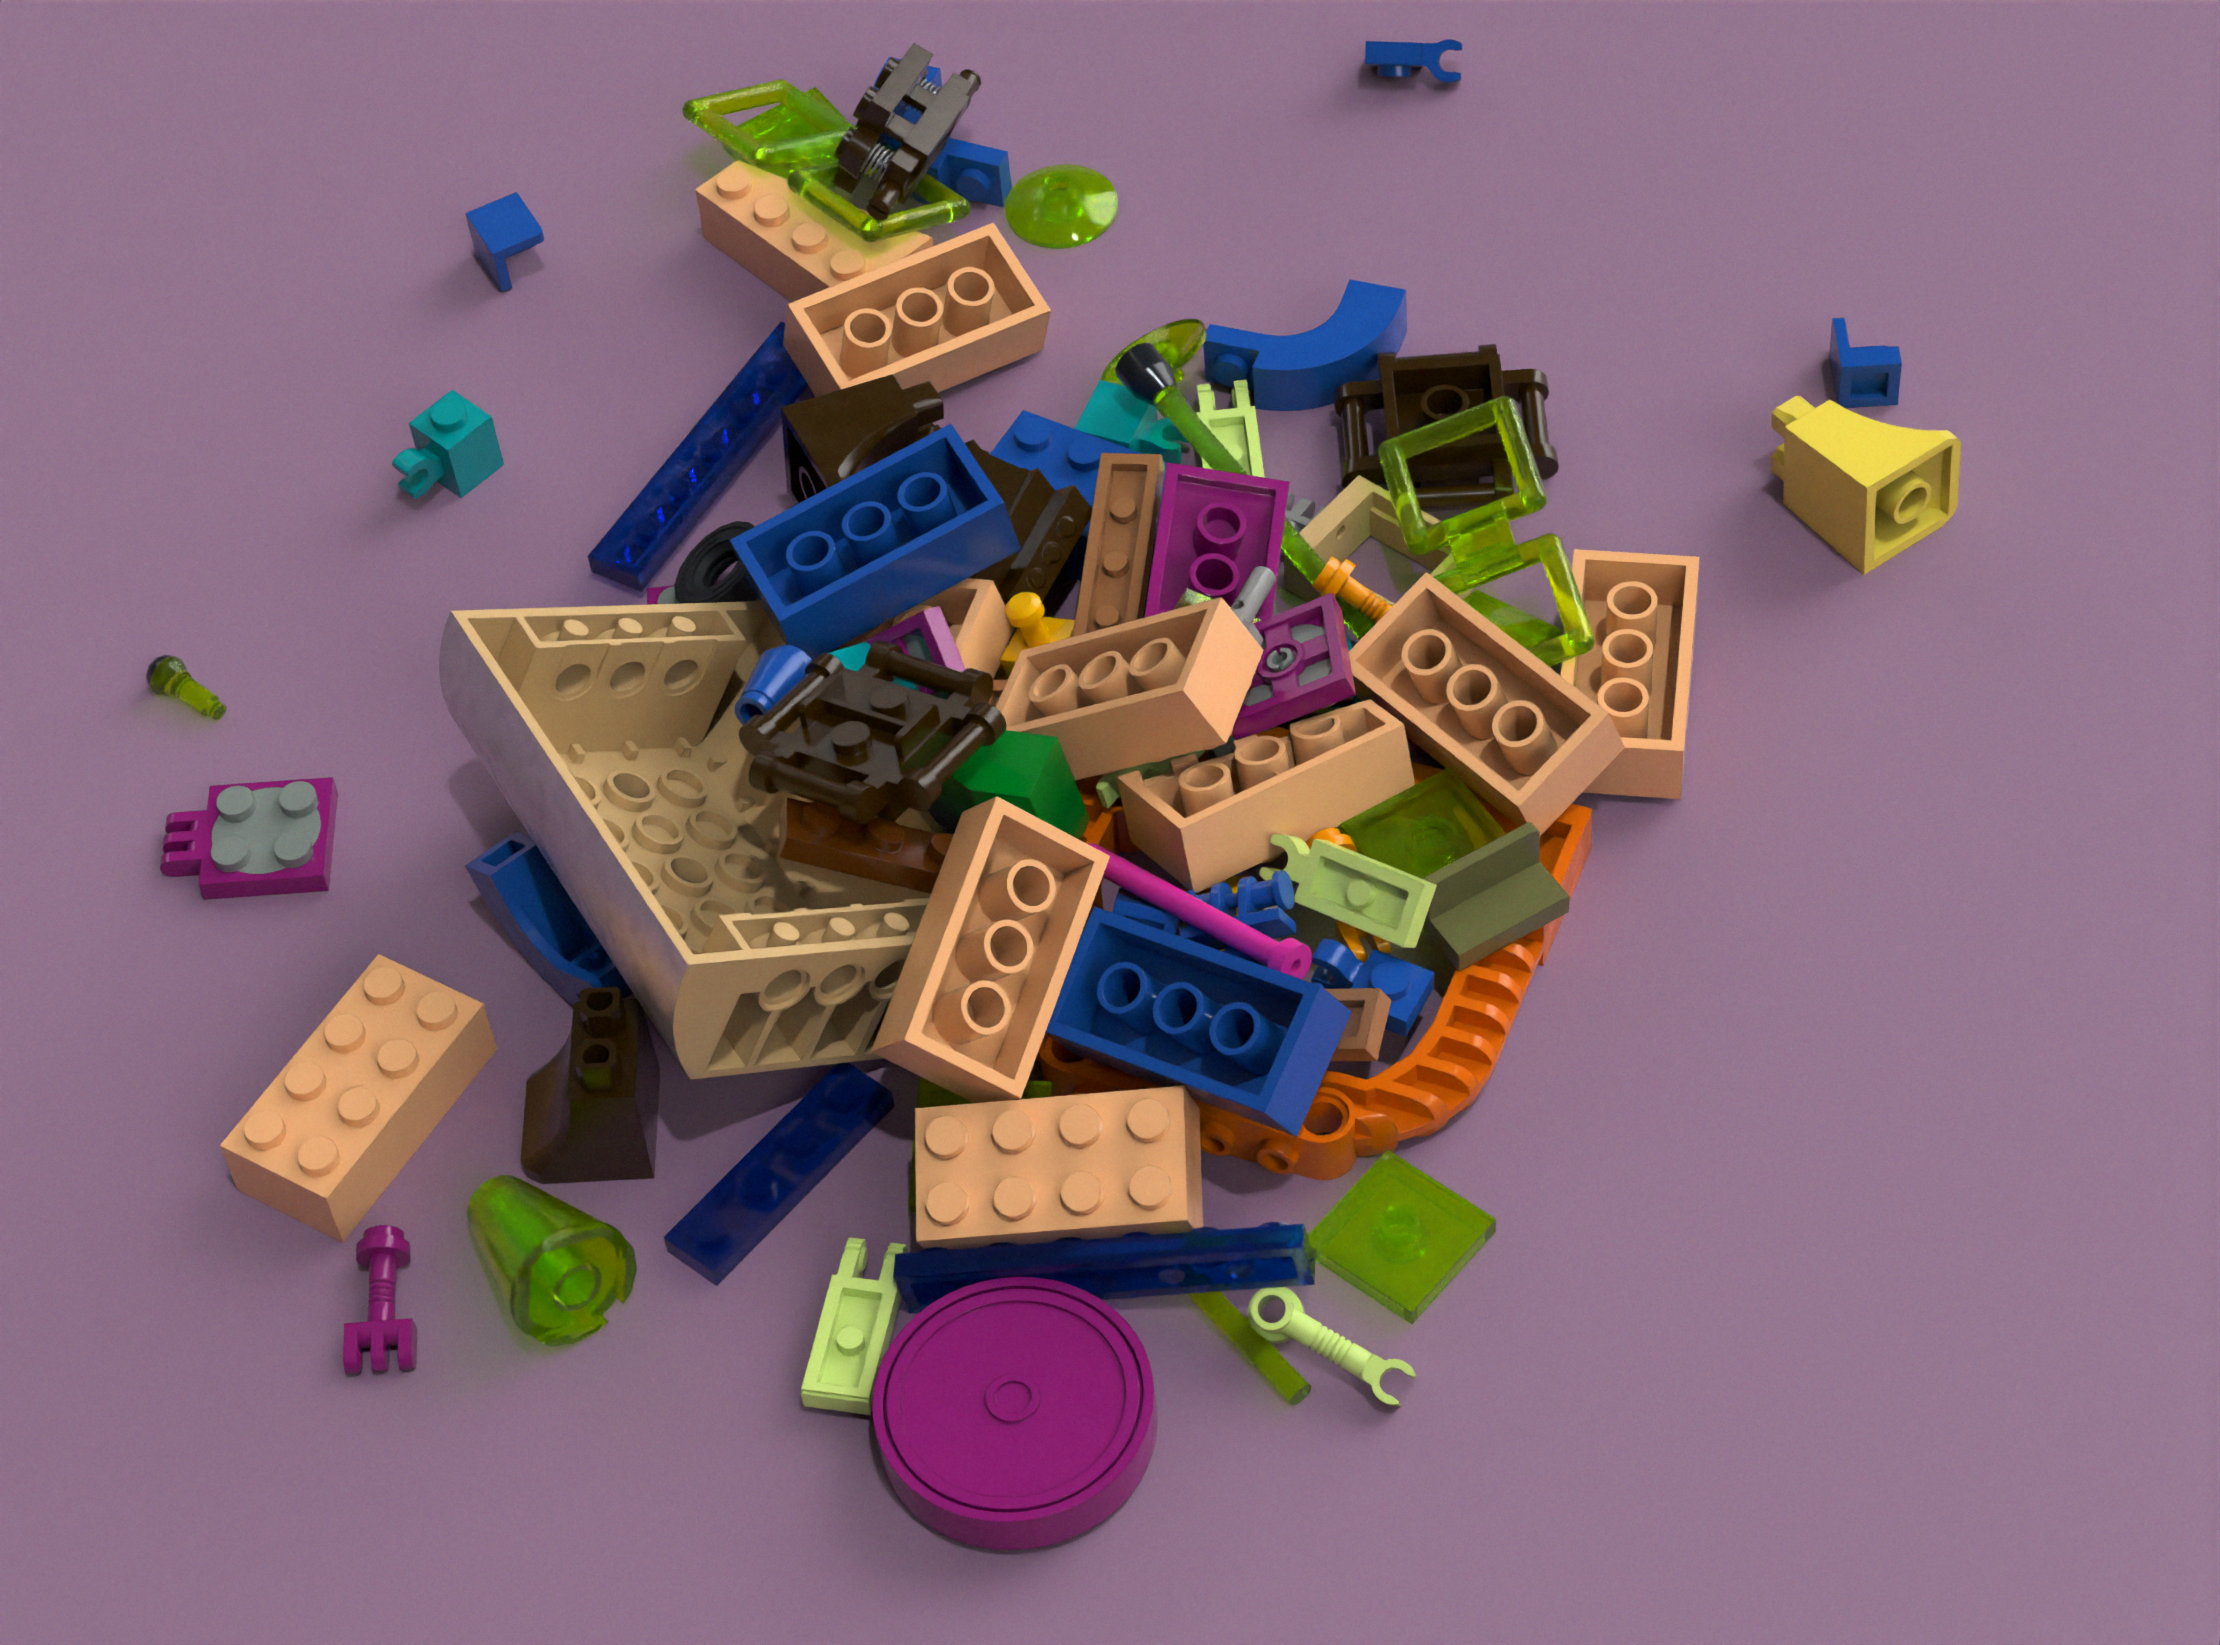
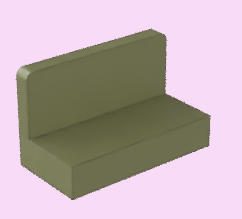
M1532 822L1514 829L1423 879L1437 885L1423 929L1458 971L1465 969L1569 912L1570 896L1539 861L1540 832Z

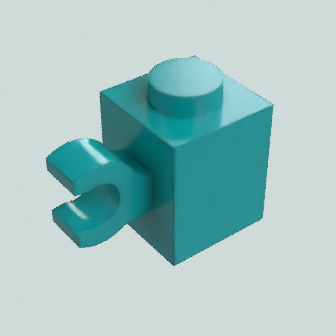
M1102 380L1096 386L1074 428L1142 454H1161L1164 462L1180 464L1182 461L1181 446L1176 442L1170 441H1181L1190 444L1193 439L1192 424L1189 420L1178 416H1170L1158 421L1157 407L1135 398L1123 385Z
M454 390L449 391L409 422L415 448H408L402 451L392 461L393 468L406 476L398 482V487L414 499L427 493L436 481L458 497L463 498L504 465L492 416Z

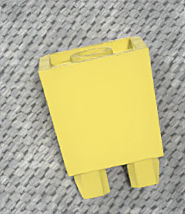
M1801 396L1791 398L1772 411L1771 428L1784 438V443L1778 446L1771 455V471L1784 481L1783 504L1863 575L1943 527L1954 515L1958 506L1961 441L1948 430H1922L1882 423L1850 411L1832 400H1828L1815 408Z

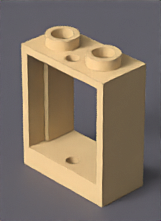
M1360 475L1283 548L1285 589L1307 602L1320 596V593L1311 586L1330 558L1333 556L1343 563L1369 536L1376 538L1432 570L1433 572L1430 575L1462 600L1467 598L1472 592L1478 579L1475 539ZM1375 593L1376 597L1379 596L1382 600H1385L1387 604H1391L1394 606L1395 603ZM1335 596L1342 609L1345 624L1364 635L1375 625V621H1370V617L1366 618L1365 614H1360L1359 611L1354 610Z

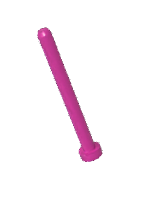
M1095 843L1088 844L1110 856L1103 878L1255 959L1268 968L1302 980L1306 976L1312 961V952L1309 946L1294 938H1287L1278 942Z

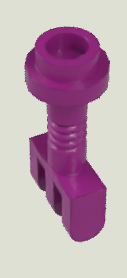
M388 1225L373 1226L364 1231L363 1239L356 1244V1261L360 1265L369 1268L367 1322L344 1323L343 1364L346 1374L361 1373L363 1348L371 1347L370 1359L373 1372L389 1370L390 1346L398 1345L397 1359L400 1369L416 1368V1325L412 1318L395 1319L394 1305L396 1269L407 1265L410 1261V1244L404 1239V1232L397 1227Z

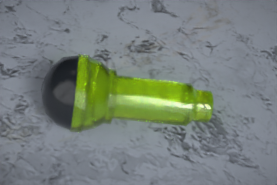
M163 655L157 657L148 666L146 673L147 683L157 695L179 698L203 716H210L214 720H219L225 714L226 705L220 702L217 695L192 679L184 662L177 656Z

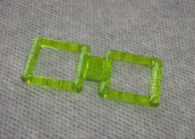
M779 79L690 99L682 107L685 119L757 168L767 169L783 165V168L790 172L787 178V185L792 192L866 242L873 243L962 220L970 213L971 207L967 199L927 173L914 192L931 204L889 214L888 218L883 221L873 219L832 191L831 188L838 187L832 183L839 168L837 165L839 160L833 157L847 130L850 127L855 130L857 128L786 80ZM781 103L823 132L764 145L722 116ZM872 167L870 168L869 172H868L864 177H868V176H869L870 172H871L872 169H873Z
M1501 396L1396 436L1380 444L1378 457L1408 551L1413 555L1420 556L1450 545L1457 568L1433 576L1436 580L1453 593L1459 594L1543 562L1566 634L1526 649L1549 667L1586 654L1593 649L1595 637L1561 538L1556 534L1548 533L1517 545L1510 524L1511 521L1542 510L1547 504V495L1517 405L1512 398ZM1497 425L1519 492L1426 527L1405 459Z

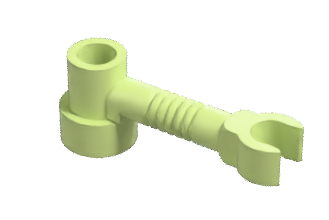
M1279 1285L1264 1287L1256 1292L1249 1302L1247 1310L1248 1321L1253 1331L1260 1338L1270 1343H1284L1294 1339L1305 1347H1310L1312 1351H1316L1319 1355L1322 1354L1324 1358L1334 1361V1364L1340 1365L1344 1370L1369 1384L1375 1396L1385 1405L1392 1407L1401 1406L1397 1399L1382 1390L1381 1381L1387 1372L1399 1370L1406 1376L1413 1379L1417 1378L1412 1367L1403 1360H1384L1361 1346L1351 1343L1344 1336L1340 1337L1332 1329L1328 1330L1327 1326H1322L1320 1322L1306 1315L1300 1299L1293 1291ZM1276 1300L1285 1303L1286 1310L1281 1320L1275 1323H1268L1263 1320L1262 1312L1266 1304Z

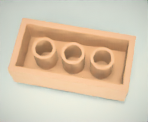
M993 222L787 304L783 345L816 397L893 374L902 389L930 381L937 393L1042 351L1051 309Z
M1574 549L1561 676L1609 712L1625 746L1619 755L1582 793L1681 799L1700 557Z
M1427 572L1349 651L1355 693L1360 700H1372L1401 721L1405 726L1406 737L1517 826L1520 827L1528 822H1532L1540 832V836L1625 748L1609 712Z
M1220 597L1022 650L996 708L1004 716L1007 724L1006 730L1058 737L1075 781L1101 774L1109 775L1121 769L1150 762L1158 763L1171 757L1200 750H1212L1226 744L1233 731L1234 723L1246 693L1252 684L1253 676L1264 650L1224 599Z
M997 796L963 811L871 1052L973 1103L1020 1099L1110 856Z
M378 954L220 1144L237 1190L343 1243L498 1049L484 1003Z
M1184 1086L915 1108L916 1242L936 1261L1204 1240L1200 1113L1198 1105Z

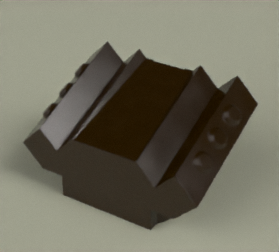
M937 424L917 432L910 445L941 429V427ZM975 440L966 442L965 445L1004 501L1021 550L969 578L993 580L1005 606L1014 595L1021 592L1036 593L1043 602L1091 519L1092 507L1075 485L1055 491L1039 468L1030 471L1023 467H1017L990 455L989 452L981 449Z

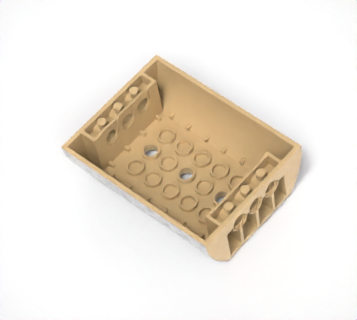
M759 601L450 611L443 632L439 661L442 694L450 715L689 1079L694 1080L884 1059L872 1053L871 1050L931 894L779 858V815L786 797L809 803L814 801L781 790L775 794H769L753 788L749 782V769L755 756L744 748L739 739V730L743 725L735 715V704L739 700L760 655L768 649L786 645ZM800 718L785 732L792 734L801 725ZM908 808L895 821L899 825L936 834L944 833L928 810L918 811Z

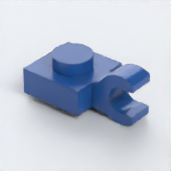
M1452 39L1443 40L1438 43L1366 41L1365 64L1378 65L1377 76L1411 77V66H1425L1438 80L1453 83L1461 80V73L1444 71L1440 66V57L1448 50L1462 51L1463 44Z
M1323 938L1312 956L1311 963L1318 965L1311 978V983H1321L1324 989L1380 988L1392 1000L1385 1029L1404 1037L1409 1033L1434 988L1435 972L1373 949L1366 963H1363L1345 945L1335 940Z

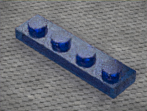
M850 1063L837 1064L664 1236L667 1252L718 1286L895 1107L892 1091Z

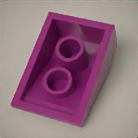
M1167 462L1143 618L1220 597L1231 608L1251 572L1257 566H1264L1272 570L1276 576V581L1252 623L1271 617L1274 608L1290 482Z

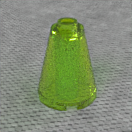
M513 1175L493 1177L484 1182L472 1195L467 1206L468 1223L514 1321L527 1335L535 1337L540 1343L551 1347L575 1344L597 1333L609 1322L603 1314L616 1299L622 1304L625 1303L632 1291L637 1265L634 1248L618 1229Z

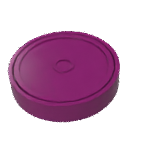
M1007 1277L982 1281L962 1287L931 1303L904 1326L888 1348L878 1369L872 1399L873 1421L881 1460L886 1475L902 1502L915 1516L943 1535L973 1546L997 1550H1022L1053 1545L1071 1539L1101 1523L1115 1512L1138 1486L1153 1455L1157 1437V1406L1152 1370L1144 1346L1135 1331L1114 1308L1091 1293L1070 1284L1036 1277Z

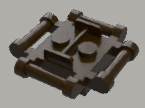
M1496 344L1478 345V351L1448 354L1396 357L1395 352L1377 353L1379 380L1348 382L1338 386L1334 391V408L1342 419L1345 462L1341 465L1340 473L1344 489L1360 475L1376 485L1390 484L1392 494L1424 512L1495 507L1496 513L1515 511L1513 475L1524 474L1531 480L1542 481L1553 477L1558 472L1557 452L1549 442L1544 401L1549 394L1547 377L1542 371L1537 369L1502 371L1500 354H1497ZM1514 399L1521 406L1525 444L1511 445L1505 400ZM1382 409L1387 454L1369 456L1365 415L1369 410ZM1479 477H1493V483H1479ZM1409 482H1420V488L1410 489Z
M883 640L876 641L870 647L865 664L857 672L845 668L838 658L829 653L818 654L806 666L804 678L767 713L753 716L740 728L739 739L749 753L755 756L749 769L750 785L757 790L769 794H775L781 790L838 809L844 819L859 824H867L875 816L895 822L908 808L918 811L928 810L942 795L941 786L981 746L993 745L1006 731L1007 724L1004 716L996 707L989 704L994 688L992 676L987 672L974 668H967L961 672L904 654L899 645ZM895 679H899L950 695V697L945 700L892 682ZM800 717L801 725L792 734L786 733L785 731Z

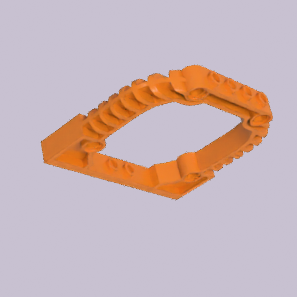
M1280 727L1257 733L1258 737L1273 736L1282 738L1291 735L1290 730ZM1205 750L1198 758L1199 763L1209 760L1208 750ZM1411 762L1416 789L1392 800L1388 806L1382 809L1367 812V814H1382L1453 833V855L1457 860L1519 827L1453 773ZM1101 774L1076 780V785L1090 817L1081 841L1086 844L1095 843L1116 855L1121 851L1135 852L1141 850L1130 840L1121 796L1109 808L1102 806L1096 786L1104 775ZM1571 804L1540 836L1539 861L1570 896L1569 902L1592 849V808ZM1102 877V880H1101V886H1102V884H1103V882H1104V879H1105V878H1103V877ZM1564 915L1461 971L1456 969L1434 1022L1410 1055L1369 1079H1362L1341 1072L1326 1071L1297 1137L1193 1098L1199 1107L1201 1150L1215 1156L1231 1155L1259 1163L1267 1170L1277 1174L1293 1173L1311 1179L1327 1181L1339 1178L1349 1172L1355 1164L1357 1156H1374L1394 1151L1398 1147L1399 1141L1414 1136H1429L1446 1126L1450 1118L1458 1112L1467 1109L1477 1099L1479 1092L1491 1078L1537 965L1544 966ZM1046 1034L1036 1057L1040 1062L1043 1086L1048 1097L1162 1087L1073 1054ZM1322 1132L1331 1133L1327 1135H1315L1317 1133Z

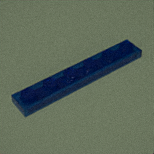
M780 322L591 551L588 555L591 572L642 592L782 419L781 407L794 404L808 387L806 380L783 345L784 322Z
M1268 1222L1258 1227L1220 1230L1213 1227H1200L1190 1232L1157 1235L1132 1232L1116 1238L1083 1240L1076 1237H1065L1048 1243L1016 1245L1009 1242L990 1244L987 1247L954 1250L932 1247L923 1249L920 1252L895 1254L893 1278L909 1314L921 1312L931 1303L962 1287L982 1281L1007 1277H1036L1055 1280L1085 1290L1101 1300L1315 1285V1258L1304 1224L1288 1225L1282 1222Z

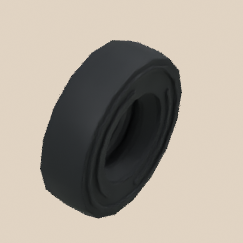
M735 521L720 526L705 536L690 551L679 568L674 584L675 598L679 604L751 602L758 600L747 581L730 542L732 538L755 527L753 524ZM737 561L732 571L722 581L714 585L719 576Z

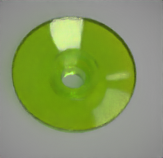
M1071 164L1052 165L1035 170L1021 178L1012 187L1007 196L1005 212L1010 228L1024 241L1044 248H1071L1095 240L1110 228L1117 216L1118 197L1112 183L1104 175L1091 168Z
M1183 319L1166 324L1145 334L1124 348L1110 361L1102 373L1101 380L1125 386L1115 374L1118 361L1123 354L1137 344L1151 343L1171 366L1176 384H1178L1185 376L1182 368L1193 359L1207 339V329L1204 323L1198 319Z

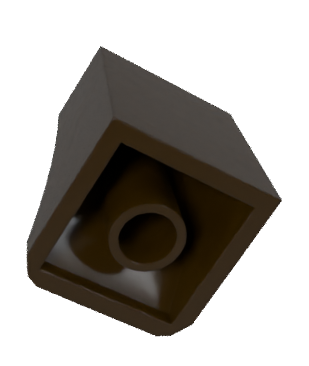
M893 374L781 407L787 493L794 504L797 505L909 446L917 432L935 426L933 422L944 419V405L931 382L925 381L902 389Z
M617 987L585 988L580 991V1000L573 1005L571 1031L565 1044L547 1064L532 1073L527 1080L520 1162L527 1178L540 1184L654 1178L660 1066L643 1007L637 999H623L621 990Z

